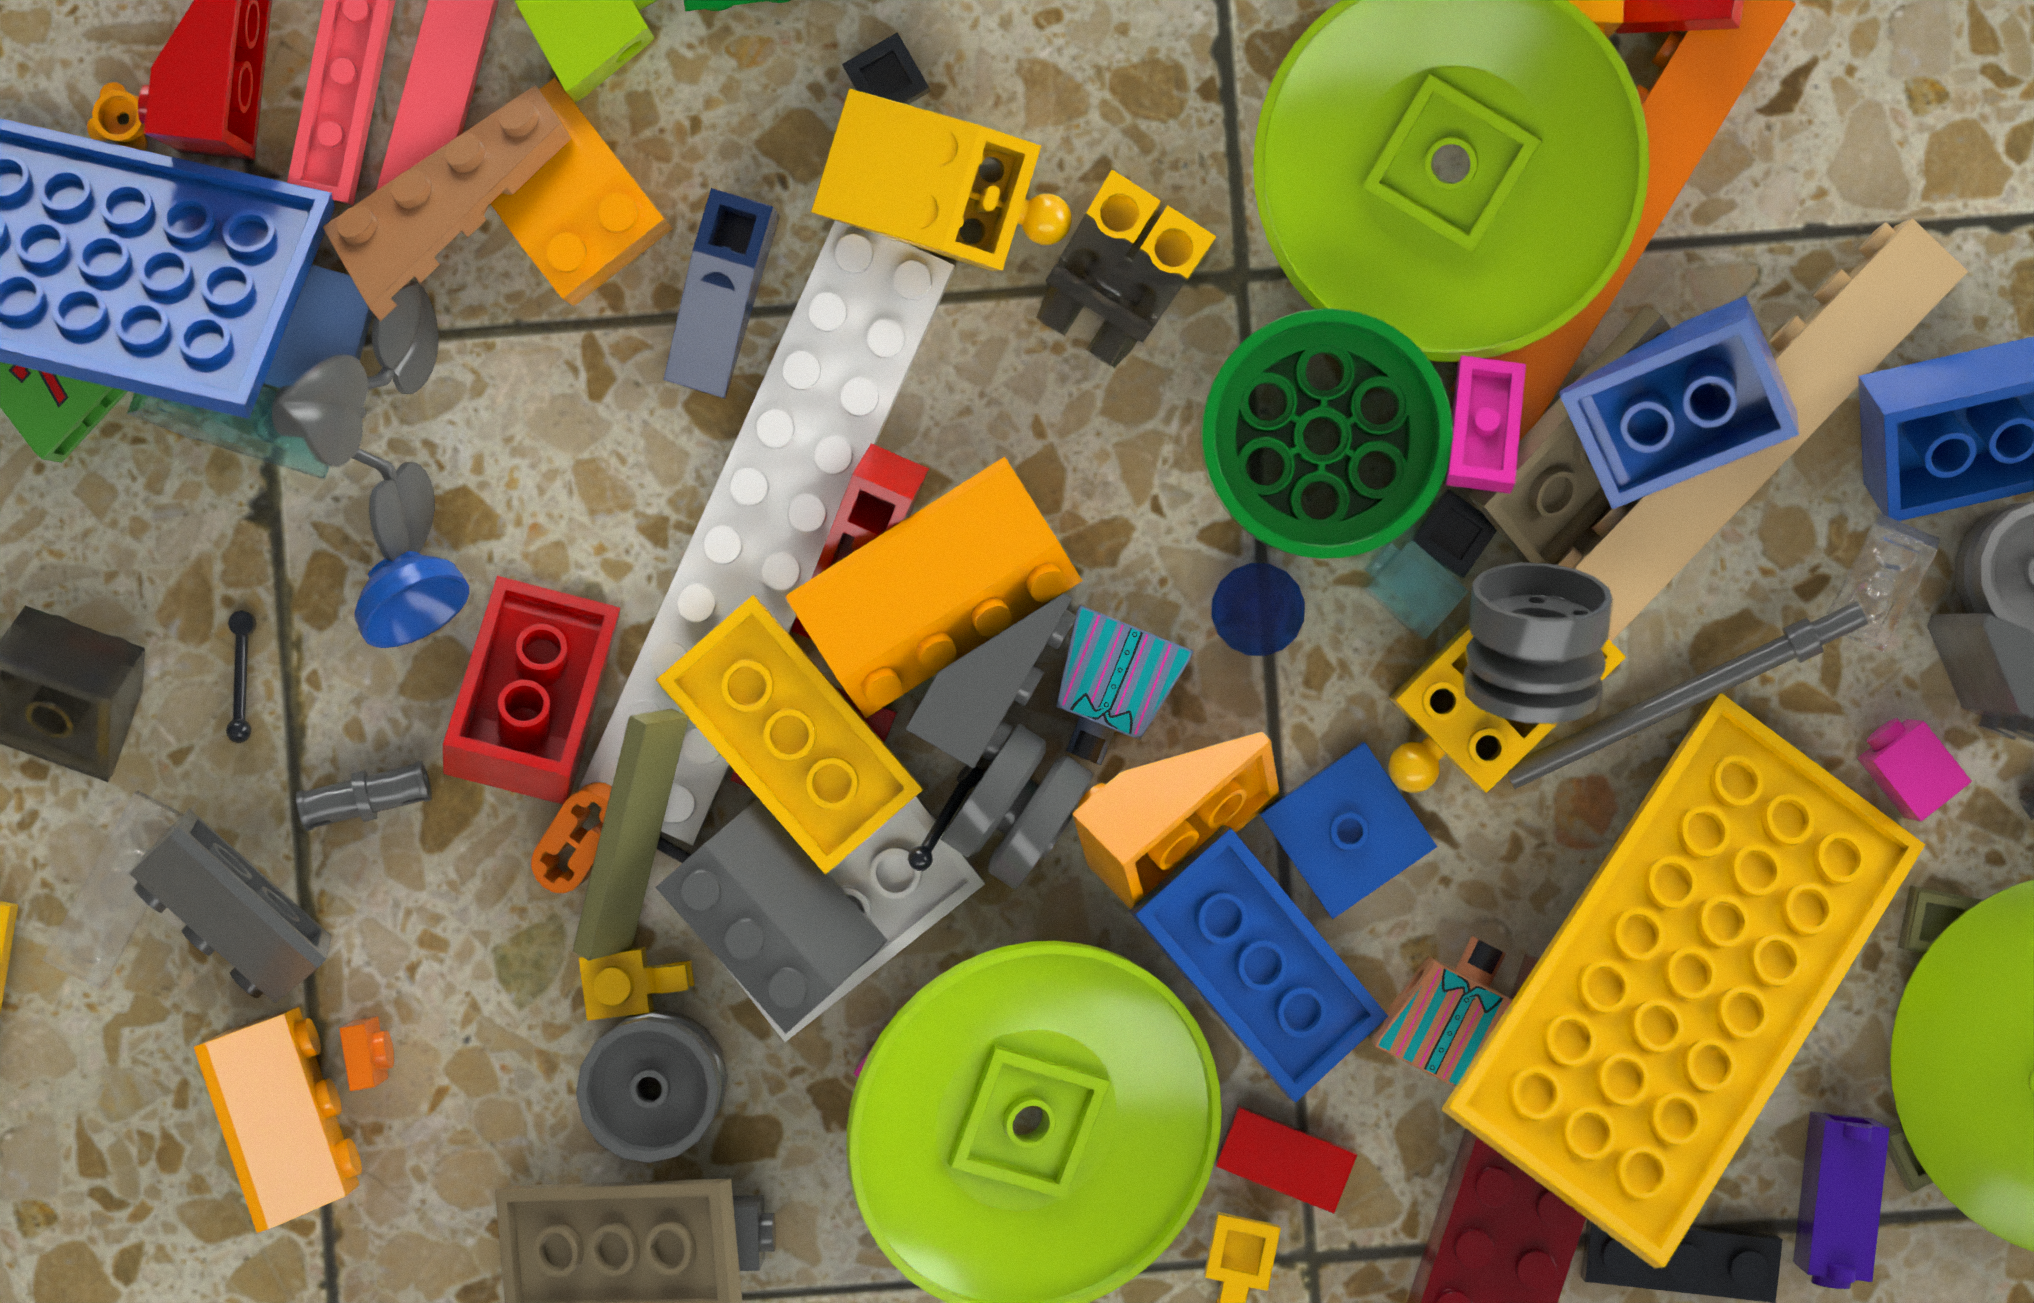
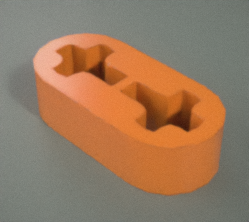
M602 782L587 784L572 794L559 810L534 849L531 858L533 874L545 889L553 893L564 894L573 891L590 877L612 786ZM594 802L602 809L598 817L601 822L587 831L582 826L590 815L591 810L588 806ZM568 845H572L576 850L568 861L570 869L567 872H563L557 867L560 861L558 853Z

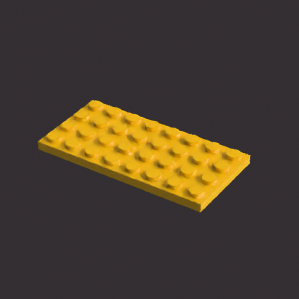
M1720 693L1711 697L1441 1110L1654 1268L1665 1267L1926 844L1724 694Z

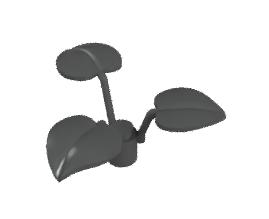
M411 281L391 298L397 306L381 322L376 316L374 318L372 326L373 351L378 363L383 367L379 373L367 377L366 371L358 359L350 355H335L313 367L294 385L281 387L276 393L272 404V421L276 431L282 436L303 438L310 452L323 465L340 467L353 458L375 468L381 473L384 480L375 485L371 492L369 515L376 543L384 558L390 561H394L398 556L407 551L420 553L433 522L435 511L434 490L427 472L418 463L404 462L396 470L391 462L364 451L359 446L363 438L362 419L366 416V409L363 406L367 398L368 389L386 386L393 379L397 390L401 394H414L427 382L435 366L439 343L437 320L431 301L424 288L418 284V281Z

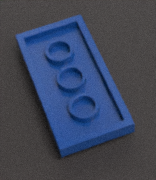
M1222 825L1129 910L1287 1098L1295 1103L1388 1017L1386 1012L1231 827Z

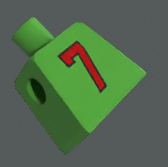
M0 362V408L35 454L42 460L62 463L128 392Z

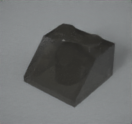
M25 605L0 640V744L108 782L114 774L143 692L145 648L132 644L121 637L110 636L71 622L62 616L49 614Z

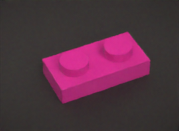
M1461 355L1456 373L1452 412L1453 440L1445 485L1511 494L1516 478L1526 364Z

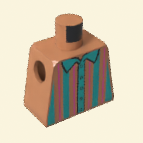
M1471 936L1456 968L1428 956L1386 1011L1388 1017L1371 1032L1369 1040L1375 1047L1456 1087L1513 1000L1508 995L1490 987L1506 952L1479 938Z

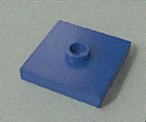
M1364 741L1259 813L1332 919L1437 848L1431 836Z

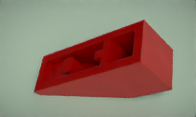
M871 443L852 473L812 578L910 517L929 468ZM796 616L791 631L811 639Z

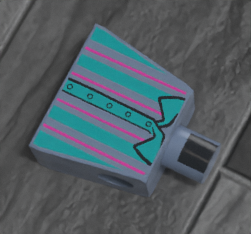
M1079 605L1056 706L1080 716L1066 751L1101 765L1115 730L1138 740L1142 738L1190 661L1193 650Z

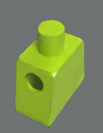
M514 0L565 92L575 103L587 96L648 46L655 38L640 11L658 0Z

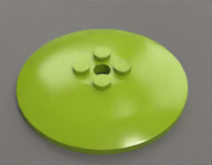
M1340 0L1310 25L1281 63L1268 89L1260 112L1253 158L1254 190L1266 238L1277 262L1303 298L1314 309L1334 308L1351 310L1380 319L1395 327L1412 340L1430 361L1456 362L1460 360L1461 355L1489 358L1520 349L1549 335L1582 311L1605 287L1618 269L1632 243L1645 203L1650 167L1649 138L1645 114L1637 88L1627 66L1600 28L1568 0ZM1444 145H1458L1469 155L1470 170L1464 179L1457 182H1449L1437 175L1433 165L1434 156L1438 149Z
M2034 879L2012 885L1980 901L1949 924L1931 943L1905 985L1895 1015L1890 1047L1891 1086L1896 1110L1905 1136L1929 1178L1946 1198L1971 1220L1990 1233L2034 1252Z
M1064 941L1026 942L981 953L939 975L918 991L896 1013L882 1031L860 1072L851 1100L847 1122L846 1157L848 1176L854 1200L862 1220L882 1252L905 1277L928 1294L946 1303H1090L1113 1292L1151 1265L1170 1246L1196 1209L1208 1184L1220 1139L1222 1108L1216 1065L1205 1036L1184 1003L1154 975L1121 955L1099 947ZM1029 1106H1037L1042 1109L1041 1122L1034 1131L1028 1134L1014 1133L1013 1122L1016 1115L1022 1109Z

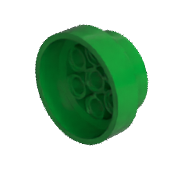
M1334 308L1312 309L1283 316L1263 326L1245 339L1227 358L1214 378L1205 399L1200 427V448L1205 472L1214 494L1230 517L1244 531L1274 549L1301 557L1318 559H1338L1370 552L1386 545L1408 530L1425 513L1437 495L1448 469L1453 440L1452 416L1445 388L1432 363L1422 350L1402 332L1380 319L1364 313ZM1320 354L1328 355L1338 363L1340 379L1333 389L1319 390L1309 383L1306 377V366L1311 357ZM1267 384L1276 387L1281 392L1284 399V408L1277 419L1264 421L1254 416L1249 408V395L1256 386ZM1369 389H1382L1393 399L1394 413L1391 419L1383 425L1369 422L1361 412V399ZM1312 419H1326L1337 430V444L1327 455H1318L1311 452L1304 443L1303 432L1308 422ZM1255 449H1270L1281 460L1282 469L1280 476L1270 485H1259L1248 476L1246 462L1249 455ZM1369 452L1383 454L1391 464L1392 474L1390 480L1380 489L1367 487L1362 483L1358 475L1359 462ZM1313 482L1325 483L1332 489L1335 495L1333 511L1327 517L1319 520L1309 517L1301 506L1302 492Z

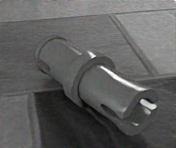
M423 761L368 775L366 770L352 773L351 780L296 792L299 816L306 831L356 817H361L362 821L366 822L377 819L378 812L432 800L430 781Z

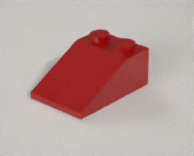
M194 0L151 66L149 85L144 84L141 87L138 98V117L140 122L145 124V134L180 153L255 161L272 0Z
M497 576L442 744L443 774L563 805L571 796L585 750L620 615V607Z

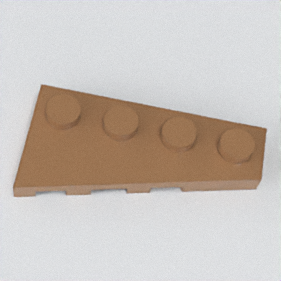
M536 85L323 226L325 233L368 308L380 322L397 306L391 298L412 278L421 283L440 265L435 256L460 232L469 237L486 221L484 215L487 207L501 193L513 195L572 139Z

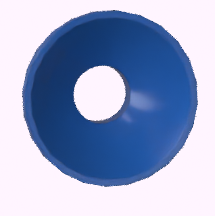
M407 551L398 556L394 561L382 560L369 571V580L360 593L354 611L355 621L361 636L371 646L391 648L406 645L432 634L450 622L467 602L470 594L469 584L454 563L439 557Z

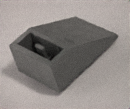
M1063 593L939 671L907 725L906 730L973 769L981 756L993 762L1012 729L1011 725L1002 721L1011 703L1015 700L1024 706L1027 704L1045 672L1034 666L1046 643L1058 650L1077 617L1066 610L1072 597Z

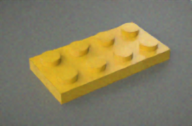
M752 595L656 679L660 686L825 875L924 789L756 595Z

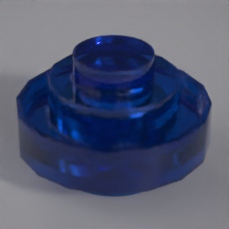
M1249 563L1231 570L1218 583L1211 598V620L1217 635L1229 648L1244 655L1267 656L1283 650L1297 637L1304 622L1305 601L1299 585L1286 571L1271 564Z

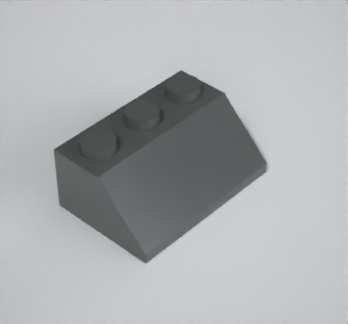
M1988 613L1932 614L1927 627L1962 708L1982 716L1978 727L2012 740H2016V737L2034 742V632Z
M759 798L704 843L655 887L785 1034L833 993L888 940L829 873L826 875Z
M190 808L139 859L129 873L138 881L133 886L134 891L147 905L159 913H162L166 908L173 912L186 924L181 930L184 936L198 950L208 956L217 951L234 967L230 972L234 981L255 998H259L264 993L274 1003L278 1002L317 970L327 959L331 935Z

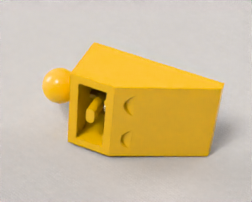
M850 88L846 94L810 213L991 272L1003 271L1017 224L1022 226L1024 233L1030 240L1040 245L1058 243L1066 237L1072 224L1070 208L1060 197L1053 194H1040L1030 200L1025 199L1041 145L978 124ZM986 158L994 159L1000 166V176L993 183L983 180L979 173V166L982 165L983 160ZM967 219L975 220L982 229L980 239L974 244L965 242L960 234V228Z
M1469 623L1438 649L1389 697L1426 736L1421 743H1404L1391 754L1388 772L1392 782L1403 791L1418 793L1430 788L1439 775V760L1445 755L1477 789L1487 793L1558 724L1524 723L1501 718L1478 708L1465 696L1463 678L1464 669L1468 665L1466 646L1474 637L1471 634ZM1609 639L1601 649L1606 662L1605 671L1600 677L1601 681L1626 658ZM1438 689H1447L1453 697L1452 707L1445 713H1436L1430 705L1431 695ZM1492 735L1498 742V751L1490 759H1481L1476 753V743L1481 737Z

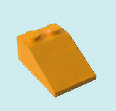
M554 77L539 90L572 139L513 195L501 193L490 204L560 297L572 306H575L673 228Z
M1263 732L1255 733L1122 771L1107 784L1100 783L1092 787L1084 794L1078 803L1077 809L1072 813L1088 867L1131 909L1222 825L1231 827L1237 833L1280 796L1271 740Z

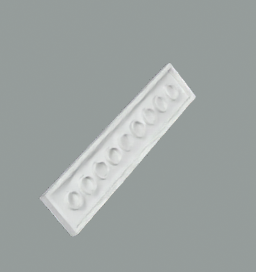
M834 221L579 789L593 782L613 785L630 715L672 708L686 715L656 679L752 595H756L789 634L791 633L797 615L785 595L811 580L852 473L870 444L876 445L952 277L955 265L909 244ZM690 719L688 720L661 831L690 845H694L720 791L730 765Z

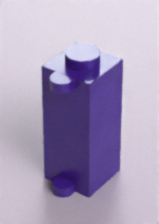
M1810 1111L1793 1263L1807 1275H1812L1811 1282L1813 1284L1834 1289H1850L1851 1283H1854L1855 1280L1873 1281L1890 1128L1873 1118Z

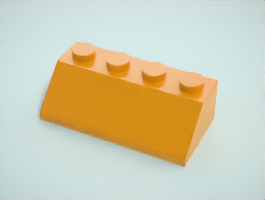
M1004 456L785 595L839 683L864 717L867 718L1083 580Z

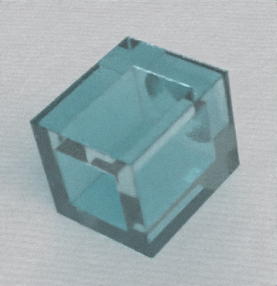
M1412 539L1404 541L1399 548L1390 541L1364 569L1372 578L1362 589L1418 639H1426L1469 592Z

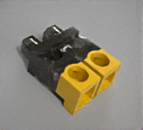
M1111 170L1058 262L1046 278V284L1050 288L1043 298L1036 319L1065 337L1083 309L1088 311L1104 323L1086 351L1115 369L1131 353L1136 343L1143 347L1176 296L1214 244L1216 236L1167 205L1135 257L1131 259L1128 257L1129 253L1157 213L1161 200L1119 173Z

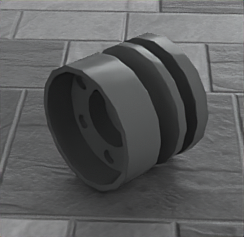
M1548 563L1501 565L1480 573L1472 583L1469 627L1474 637L1466 646L1468 665L1464 669L1463 678L1465 696L1478 708L1501 718L1524 723L1555 724L1578 720L1594 712L1602 699L1603 684L1600 677L1605 671L1606 662L1601 649L1609 637L1613 601L1609 587L1596 577L1582 571Z

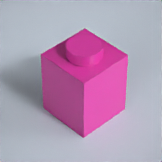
M1894 718L1886 722L1867 738L1866 742L1870 745V748L1857 758L1904 818L1920 822L1972 782L1925 721L1906 719L1901 723L1898 718Z

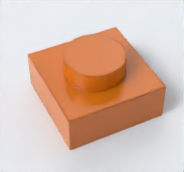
M378 1016L353 1020L340 1027L350 1091L374 1088L389 1078L387 1069L394 1066V1049L389 1032L387 1030H380Z

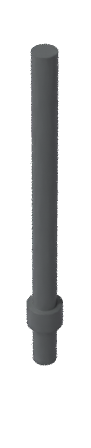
M1855 601L1811 623L1808 618L1795 622L1783 628L1784 635L1523 757L1507 773L1514 789H1517L1796 658L1801 663L1824 652L1822 645L1867 625L1866 615L1858 601Z

